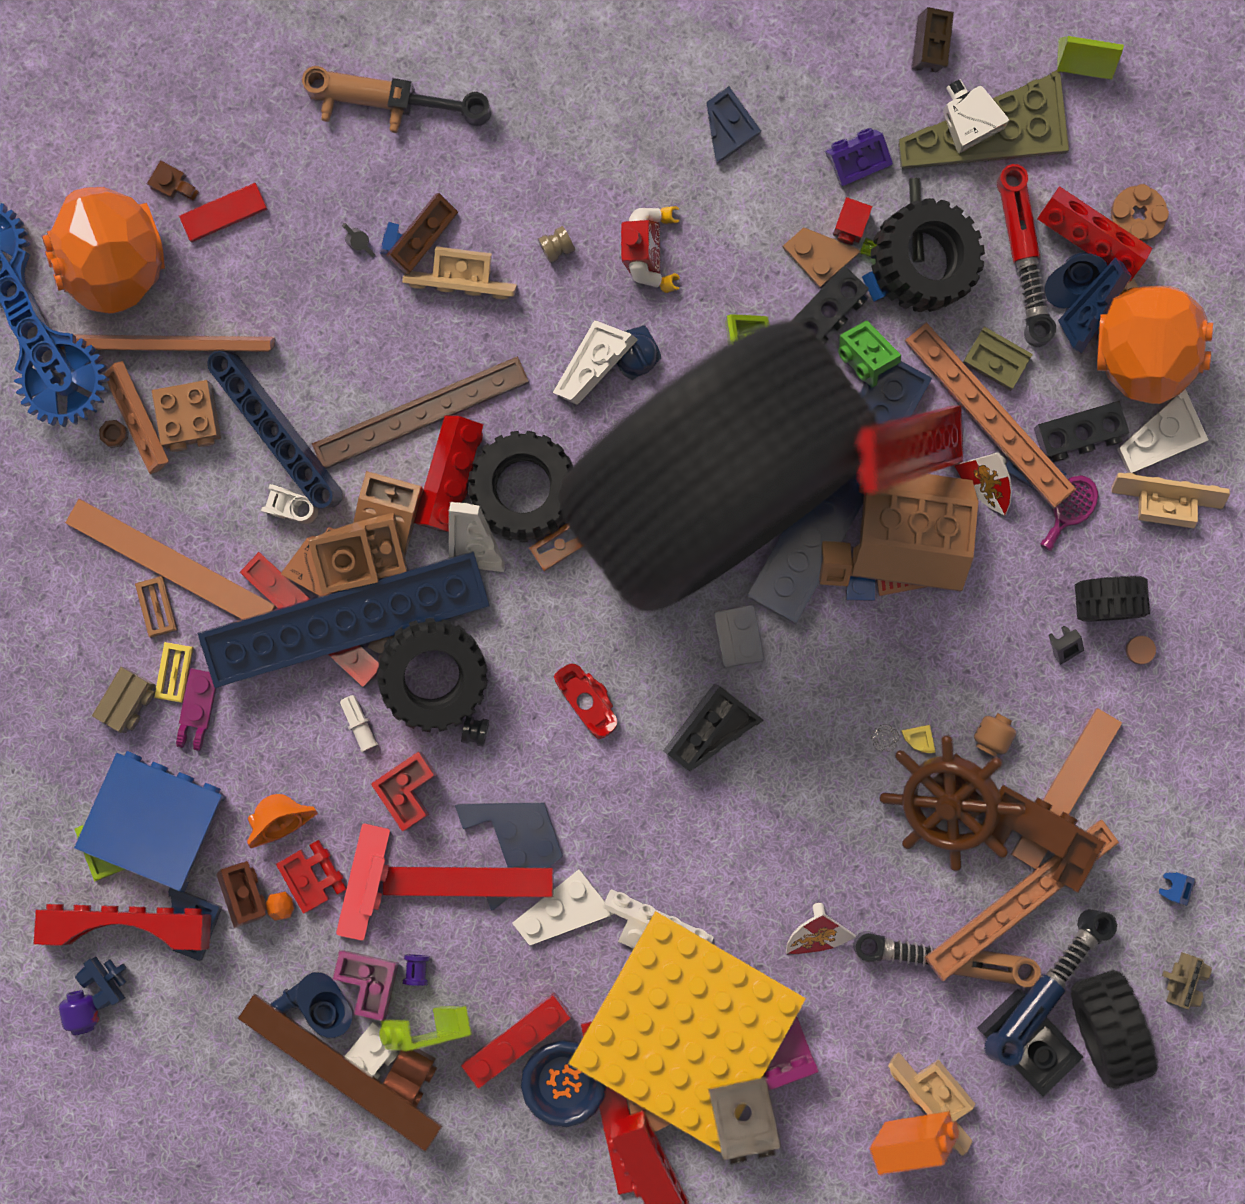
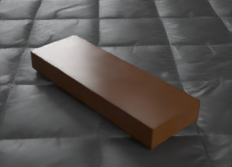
M436 193L386 256L404 274H410L458 214V211L440 193Z

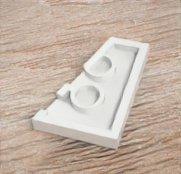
M594 320L553 393L564 400L578 405L638 339L630 333Z

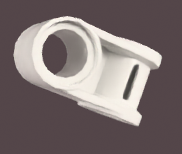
M269 485L270 494L266 506L261 509L262 512L302 524H309L316 520L319 510L311 504L307 497L279 486ZM308 503L310 507L309 513L304 517H299V506Z

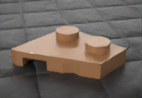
M804 227L782 247L819 289L836 275L844 265L846 266L860 253L858 248Z

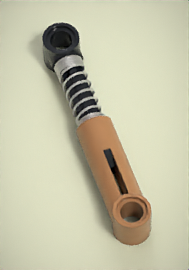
M870 931L859 933L853 942L855 953L864 961H890L892 959L893 962L896 959L900 960V963L902 961H907V964L914 962L915 965L921 963L923 967L925 964L929 965L924 957L935 949L931 945L925 947L924 944L918 946L916 942L912 945L908 941L902 943L900 940L894 942L893 939H886L885 936L876 935ZM866 939H873L876 943L875 950L870 954H865L861 950L862 942ZM983 950L953 973V975L1031 987L1041 976V969L1037 962L1025 956ZM983 963L1006 966L1008 971L982 966ZM1023 964H1028L1031 968L1030 975L1025 979H1020L1018 976L1019 967Z

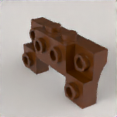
M1002 785L999 790L1001 802L1022 804L1025 807V813L1021 816L1001 814L992 835L1005 846L1014 830L1063 858L1052 879L1063 883L1079 893L1107 842L1077 826L1078 819L1065 812H1062L1061 816L1052 812L1050 809L1053 805L1039 797L1033 801L1006 785Z

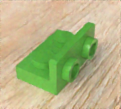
M867 320L840 335L838 349L840 358L843 362L848 363L856 371L857 376L862 381L865 380L870 387L877 385L879 374L901 363V354Z

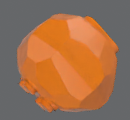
M87 187L71 192L66 196L52 230L47 231V235L42 236L46 249L45 255L49 267L53 268V277L58 291L64 290V292H67L88 310L116 313L137 305L159 279L160 270L165 269L162 242L148 204H138L132 197L106 187Z
M1173 286L1129 288L1113 298L1107 314H1101L1097 371H1105L1112 384L1125 397L1146 403L1161 404L1184 391L1197 378L1198 373L1210 370L1211 351H1206V341H1212L1213 323L1208 322L1203 307L1188 293Z

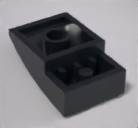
M1017 988L977 1029L986 1039L991 1034L999 1032L1026 995ZM1046 1018L1024 1047L1022 1060L1013 1067L1044 1097L1084 1056ZM1006 1044L1002 1048V1054L1006 1051Z

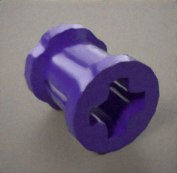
M405 954L404 960L407 961L406 978L403 979L402 984L413 986L428 985L426 963L430 960V956Z

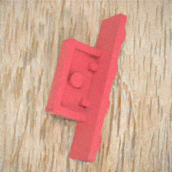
M366 823L362 824L336 934L339 936L364 940L369 917L372 916L373 909H379L382 893L377 891L380 881L385 882L389 865L384 864V854L390 833L388 828Z

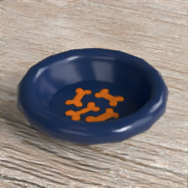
M560 1040L542 1046L530 1056L522 1072L521 1090L525 1104L536 1118L550 1126L567 1128L584 1123L598 1111L605 1098L606 1085L569 1064L579 1045L576 1042Z

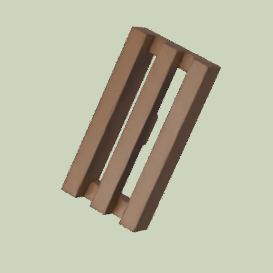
M160 576L135 583L149 638L178 631L164 577ZM157 583L169 624L167 627L164 625L154 584ZM148 586L159 626L157 630H154L143 587Z

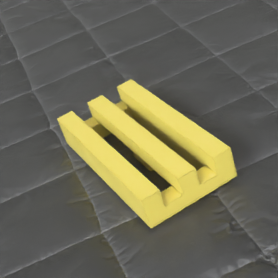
M164 642L154 698L183 703L194 647ZM170 649H174L175 655L168 693L163 694ZM181 651H185L178 694L175 696L174 690Z

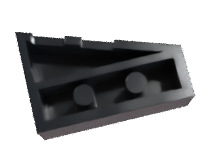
M713 684L663 752L688 771H692L718 753L720 749L737 740L742 734L764 720L721 686Z

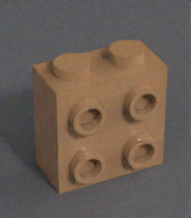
M208 380L152 390L160 443L166 449L170 448V452L186 450L187 445L197 443L198 447L211 446L215 444L214 440L221 439L213 387Z

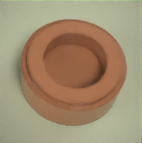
M1146 636L1134 637L1126 645V655L1135 664H1146L1156 654L1154 642Z

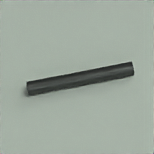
M920 178L909 179L910 203L917 200L921 202ZM914 232L912 234L913 262H924L923 232Z

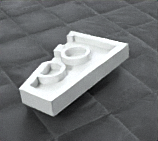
M1186 389L1117 449L1128 473H1134L1208 441Z
M451 502L449 508V558L474 551L479 569L504 572L505 561L480 506Z
M578 869L554 889L553 897L542 898L512 922V924L529 945H533L614 915V913L603 908L605 901L580 869Z

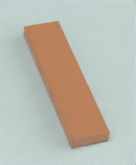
M123 361L116 362L106 371L104 376L109 378V381H107L108 386L150 474L156 473L169 460Z

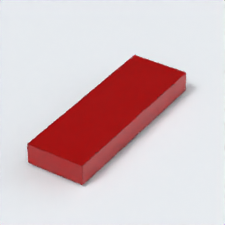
M255 182L181 214L179 218L189 241L192 243L268 209Z

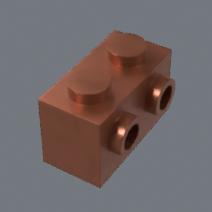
M245 861L219 870L216 875L233 927L237 928L262 919L266 915L267 905L262 894L259 895L256 886L258 883L257 874L253 867L250 868L249 862Z

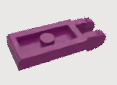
M190 668L179 724L181 725L177 734V747H184L187 741L188 726L198 727L193 741V748L197 751L202 749L216 693L210 672Z

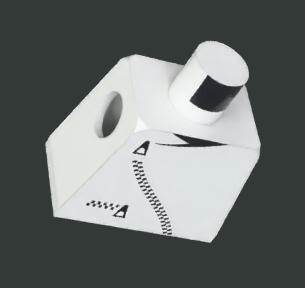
M961 79L947 86L946 89L952 101L946 104L943 113L958 154L1005 129L1009 122L1008 117L982 86H978L968 92Z

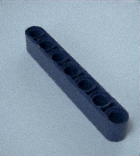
M213 352L207 361L210 373L311 504L317 508H332L339 505L343 497L341 488L241 358L232 352ZM224 358H226L228 361V366L225 371L222 369L221 365L222 360ZM241 379L244 381L245 384L244 390L242 392H240L238 389V384ZM257 401L261 403L262 407L259 414L255 411ZM274 423L278 425V434L276 436L272 434L271 430ZM291 445L295 447V456L293 458L288 454V449ZM308 466L312 469V478L310 480L305 476ZM325 488L329 491L330 495L327 502L322 498V492Z

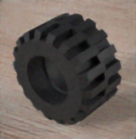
M1142 576L1105 577L1082 580L1075 584L1077 619L1081 621L1134 619L1150 614L1147 578Z

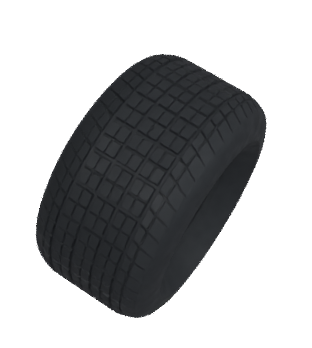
M779 321L754 329L726 344L687 369L638 405L602 435L571 467L559 490V503L562 515L566 523H569L570 529L577 536L580 543L586 546V551L593 558L599 569H603L602 573L610 581L611 586L616 592H620L619 596L625 602H628L629 605L640 611L652 612L665 609L690 596L745 560L813 510L844 485L863 466V453L859 451L858 438L862 434L861 429L878 425L873 410L868 411L870 408L868 403L862 398L857 388L852 387L853 383L839 364H835V358L823 342L819 340V337L810 329L794 321Z

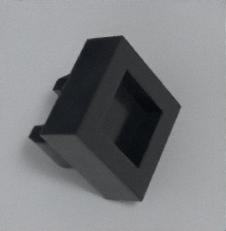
M1066 626L1061 627L1064 636L1056 639L1052 633L1049 634L1054 657L1060 665L1084 651L1081 635L1076 629L1070 632Z

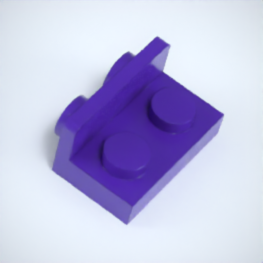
M867 128L858 132L856 138L849 141L842 139L832 143V148L825 151L826 156L831 159L839 185H847L893 165L883 133L876 129Z

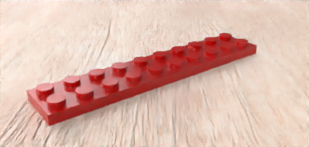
M948 406L861 429L862 434L858 438V448L860 453H863V466L860 468L861 484H864V492H878L963 462L961 406Z

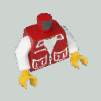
M677 206L664 207L661 210L659 208H639L633 211L629 221L621 223L622 263L635 282L653 287L660 286L664 293L678 290L680 288L674 286L672 282L680 279L678 274L673 273L664 277L660 274L659 221L663 224L679 222L680 219L674 220L672 217V211L679 210Z

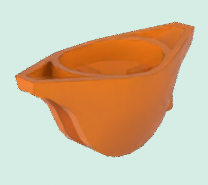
M284 794L267 796L257 805L254 814L247 818L253 830L247 843L250 849L283 838L300 828L318 813L313 806L300 805Z

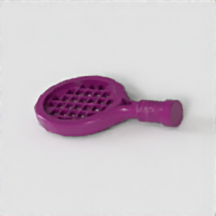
M1080 475L1068 479L1072 485L1076 486V489L1080 488L1081 491H1075L1078 493L1077 497L1072 493L1069 499L1066 498L1068 501L1066 503L1062 502L1064 504L1063 508L1060 507V504L1055 509L1052 508L1055 516V525L1040 543L1045 549L1052 551L1063 528L1080 524L1087 520L1094 512L1098 503V490L1096 484L1090 478Z

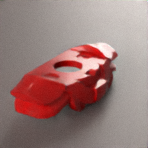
M571 663L560 668L554 674V680L583 724L597 739H603L610 735L617 727V718L611 710L613 705L610 702L606 687L594 679L590 673L586 674L576 664ZM586 693L592 697L593 705L591 708L584 710L577 705V698L580 694Z

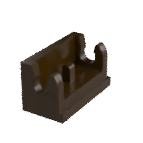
M927 7L918 15L911 70L920 71L923 68H931V72L936 73L942 68L948 67L954 12Z

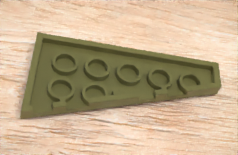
M1053 71L1043 78L1035 79L1020 88L992 98L1008 117L1009 122L1005 129L959 154L946 120L899 139L898 148L901 169L1067 154L1069 146L1060 71Z

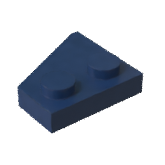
M730 86L706 102L714 157L717 164L761 134V129Z

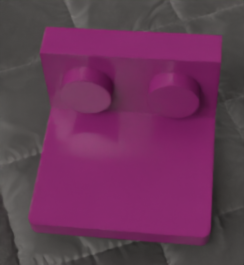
M797 1016L762 1078L766 1077L769 1091L819 1072Z

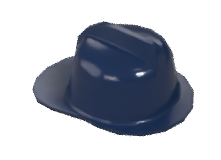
M1078 253L1072 255L1048 277L1045 283V296L1048 302L1054 307L1061 309L1070 308L1108 266L1107 263L1100 256L1094 254Z
M645 325L624 331L638 339L616 363L623 375L631 380L647 374L662 358L655 340Z
M313 972L306 975L297 986L296 1002L307 1024L318 1035L325 1038H336L343 1035L350 1028L352 1022V1009L348 1001L330 976L321 972Z

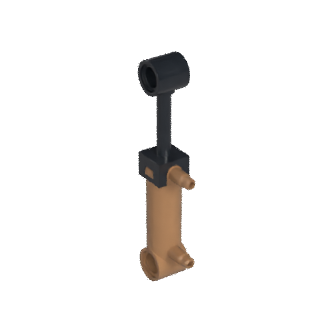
M320 66L308 68L302 76V84L307 94L314 100H323L321 120L324 122L330 121L334 101L389 109L391 112L389 130L392 133L398 132L402 114L410 115L411 105L461 112L465 120L473 126L485 124L491 116L489 101L480 92L467 94L463 101L414 94L412 81L392 78V81L355 76L326 71ZM315 80H324V84L320 88L311 87ZM473 105L484 107L483 111L479 114L469 112Z

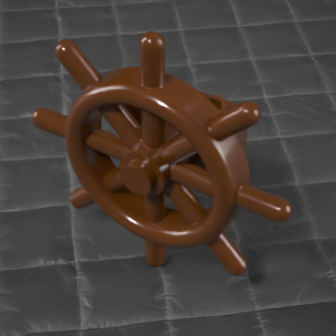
M945 735L941 739L942 756L928 759L920 765L905 751L899 750L896 752V760L911 773V776L905 784L903 794L882 793L879 799L883 804L903 806L906 819L914 830L902 841L905 849L912 848L923 839L935 847L948 850L950 868L953 871H959L962 867L961 851L973 849L982 843H985L1000 858H1005L1008 855L1007 848L992 833L1000 820L1001 814L1021 816L1025 813V807L1022 804L1001 802L998 788L991 778L1002 766L1000 758H993L981 768L975 763L961 758L957 753L954 754L953 739L949 735ZM920 783L935 797L918 795ZM920 807L936 808V811L926 818ZM981 813H986L985 822L981 825L975 818ZM943 819L947 820L948 832L936 827ZM958 819L972 832L959 834Z

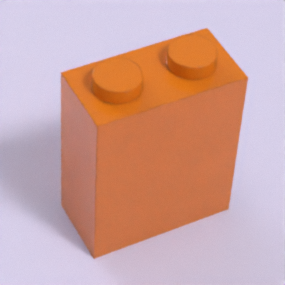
M949 1111L886 1121L870 1146L878 1174L944 1165L959 1138L958 1125L955 1121H952Z

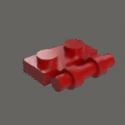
M320 840L309 845L314 853L312 857L307 859L303 850H299L276 864L303 914L330 899L325 891V888L332 885L336 894L346 890L341 880L344 877L340 870L336 871L329 858L331 856L327 848H323ZM317 863L320 864L327 878L321 881L312 868Z

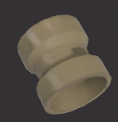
M563 226L555 229L554 235H543L538 238L539 244L550 264L558 260L559 256L562 255L561 253L570 254L575 251V247Z

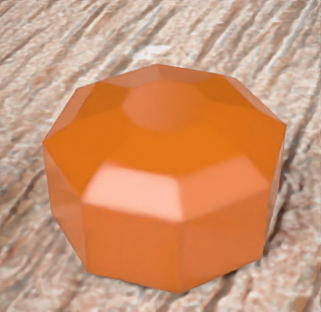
M287 892L271 894L266 902L267 914L274 921L290 918L295 909L293 898Z

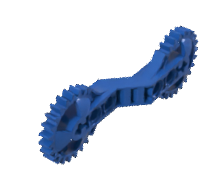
M1 203L0 262H2V269L0 271V303L4 309L8 324L19 342V358L15 371L22 374V377L15 379L14 382L22 385V388L18 389L16 394L26 396L20 403L25 407L30 406L28 409L29 414L35 415L38 413V420L44 422L48 417V424L54 426L58 420L61 426L66 427L69 419L71 423L77 425L78 416L88 420L86 411L97 412L96 407L93 405L95 402L104 403L99 394L108 392V389L104 388L102 383L109 381V378L101 375V373L106 371L108 367L104 364H98L103 359V356L94 354L96 350L94 346L89 345L86 347L87 341L80 338L76 343L75 335L57 332L50 329L45 323L37 302L27 287L25 280V269L30 254L22 249L23 247L30 246V243L22 238L29 233L24 228H20L24 222L20 218L15 219L17 214L12 209L7 211L8 207ZM16 285V293L13 296L8 297V289L11 286ZM32 327H37V335L32 339H28V331ZM62 346H65L66 355L61 349ZM48 350H52L51 360L43 363V354ZM57 370V372L65 376L63 378V385L59 384L61 382V379L59 378L58 374L53 371ZM79 386L92 392L90 398L77 392ZM57 394L67 396L66 414H59Z

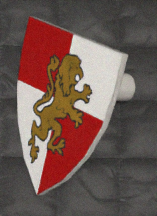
M999 452L954 465L961 479L973 481L977 498L996 512L1003 515L1007 514L1011 504L1012 486L1010 475L1005 465L1006 459Z
M816 903L813 905L814 917L800 925L789 938L786 954H803L832 949L856 938V935L827 916L824 904Z

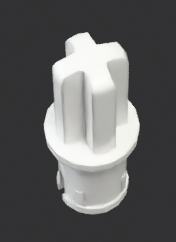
M351 695L342 699L340 704L350 724L348 729H352L360 751L363 752L377 746L378 743L375 741L367 723L370 720L365 718L356 696Z

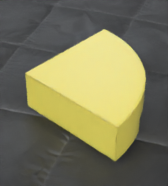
M930 725L901 730L905 741L913 749L924 753H936Z

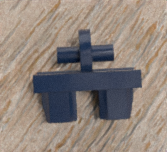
M96 956L83 963L85 967L76 974L75 978L83 988L88 987L94 981L101 990L92 996L94 1005L98 1010L111 1004L113 1006L125 999V996L116 985L117 983L121 987L126 983L121 974L127 969L124 963L116 967L112 960L109 959L104 963L105 969Z

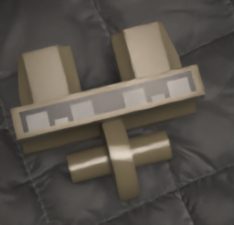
M1181 952L1179 961L1174 963L1172 972L1163 970L1162 976L1169 978L1166 989L1169 990L1167 1002L1189 1009L1190 1006H1201L1204 996L1203 992L1195 990L1198 979L1207 981L1212 971V968L1204 963V959Z

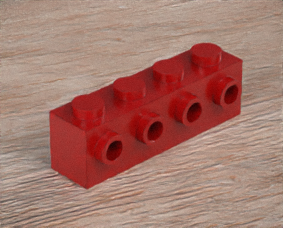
M444 416L414 520L415 524L441 532H449L451 502L461 503L466 497L469 472L473 470L474 466L472 463L475 453L483 439L482 429L484 424L462 416Z
M644 1110L611 1122V1135L608 1136L609 1144L614 1153H619L622 1170L625 1175H630L635 1196L637 1198L641 1197L644 1204H689V1200Z

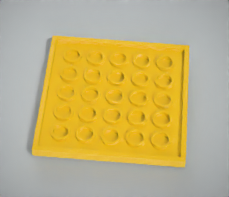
M655 911L571 1057L569 1064L720 1152L721 1147L708 1089L762 1078L806 998ZM739 1104L735 1108L734 1113L737 1119H739L747 1104Z

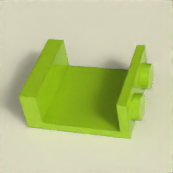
M440 1006L432 1008L436 1031L411 1037L408 1020L380 1021V1040L385 1045V1050L409 1051L470 1036L471 1030L466 1006Z

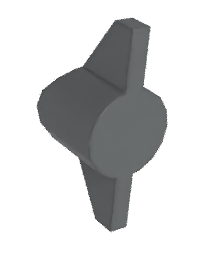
M346 223L342 225L347 232L345 242L355 250L364 249L371 257L376 255L367 246L369 238L366 233L358 228L351 229Z

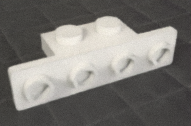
M610 890L604 902L603 908L628 920L618 942L633 949L655 911L710 943L713 941V936L707 934L704 930L694 928L681 922L674 916H668L655 910L652 906L640 903L622 892Z

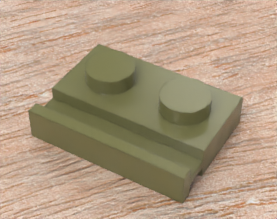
M984 326L963 363L1011 391L1033 354Z

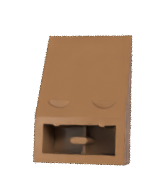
M366 471L353 523L394 513L404 555L406 556L423 488L416 484Z

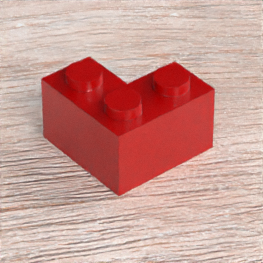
M420 751L371 783L402 832L430 815L414 791L437 776V774Z

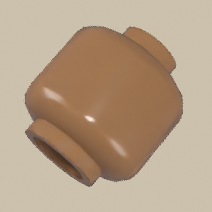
M999 713L996 714L995 718L985 716L974 734V739L978 742L976 747L994 757L998 754H1006L1016 736V730L1010 726L1012 720Z

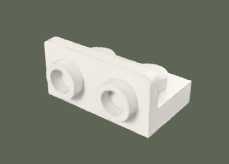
M373 1021L345 1057L378 1079L381 1075L377 1070L383 1063L389 1066L399 1052L397 1050H385V1045L382 1044L379 1035L381 1027Z

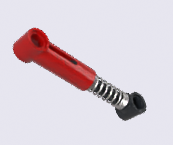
M1011 164L1006 166L999 175L997 189L1001 195L1012 260L1017 265V271L1021 273L1019 280L1022 281L1020 287L1024 288L1022 295L1025 296L1023 302L1026 303L1024 309L1026 310L1027 317L1025 319L1024 336L1030 345L1041 347L1046 345L1055 336L1056 324L1050 317V314H1048L1047 307L1043 304L1046 300L1042 298L1044 292H1041L1040 288L1043 285L1039 282L1041 277H1038V272L1040 270L1037 269L1036 265L1039 263L1037 259L1041 257L1027 187L1028 173L1023 166ZM1006 177H1015L1018 180V186H1010L1006 182ZM1035 325H1041L1045 328V337H1039L1035 334Z

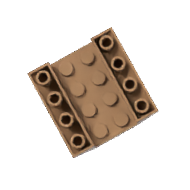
M926 474L878 492H864V484H861L860 481L859 493H864L860 541L853 548L851 576L963 591L974 558L978 499L973 481Z

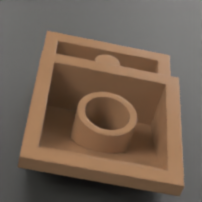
M394 513L352 523L308 540L322 594L377 583L379 578L407 571V562Z

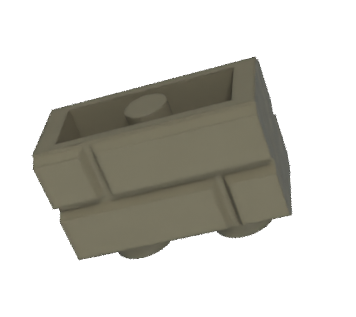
M120 667L92 716L120 733H127L128 729L132 731L140 720V716L137 714L143 705L147 706L154 697L155 692L152 689L155 684L126 667Z

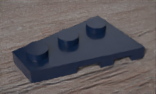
M1117 258L1113 259L1058 320L1073 349L1081 354L1099 328L1101 314H1107L1113 298L1121 294L1132 277L1124 263Z

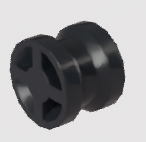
M466 716L461 742L468 743L471 741L475 742L477 746L484 747L489 720L482 719L479 721L475 720L473 716L470 718Z

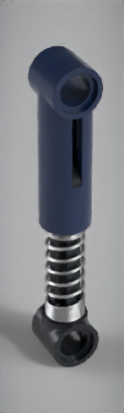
M1093 909L1085 910L1080 914L1077 923L1079 931L1076 933L1075 938H1072V944L1067 945L1068 950H1064L1063 956L1058 957L1059 962L1054 963V969H1049L1046 975L1042 974L999 1032L993 1033L987 1038L984 1049L989 1059L1006 1066L1017 1065L1022 1060L1024 1047L1064 995L1065 982L1067 980L1070 981V975H1075L1074 970L1079 968L1080 962H1084L1083 958L1085 956H1089V950H1094L1096 944H1100L1101 941L1110 940L1115 935L1117 921L1112 914ZM1099 921V926L1096 930V923ZM1006 1044V1051L1002 1054V1048Z

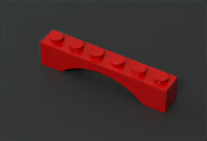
M46 904V909L35 911V945H71L83 935L97 928L112 924H122L149 931L162 939L172 949H210L211 914H202V909L184 908V914L174 913V908L157 907L156 913L146 912V907L129 906V912H119V906H101V911H91V905H74L73 910H64V904Z

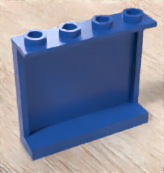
M126 751L125 755L116 752L74 848L185 893L189 884L187 878L220 802L224 801L225 797L219 794L221 789L208 783H205L203 787L193 784L195 778L179 772L176 777L167 773L168 767L159 763L152 762L151 766L141 763L142 757Z

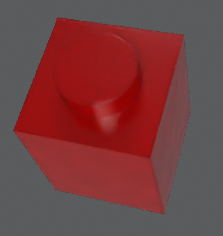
M846 197L833 235L838 236L837 240L848 245H853L854 242L859 243L873 206Z

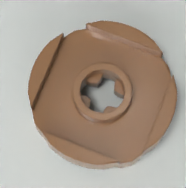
M1139 184L1138 186L1128 187L1119 193L1113 201L1110 217L1111 221L1141 241H1148L1163 229L1169 216V211L1163 197L1156 190L1148 185ZM1134 207L1138 209L1143 208L1145 210V213L1143 214L1145 217L1144 220H1142L1141 218H1137L1135 220L1132 217V215L1135 213L1133 210Z

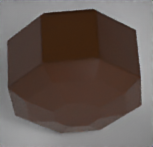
M118 420L105 421L100 427L99 436L100 440L110 448L122 447L128 439L127 427Z

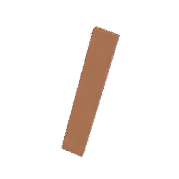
M1099 708L1095 709L1043 798L1044 801L1053 805L1050 809L1052 812L1061 816L1062 812L1067 814L1071 812L1120 728L1121 721ZM1022 835L1011 855L1037 869L1048 850Z

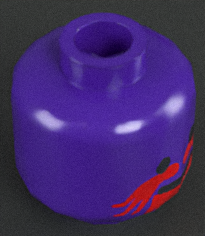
M83 990L66 994L67 999L63 1000L58 1006L63 1029L71 1031L72 1035H81L93 1031L94 1025L99 1022L100 1017L98 1009L94 1005L92 995H84Z

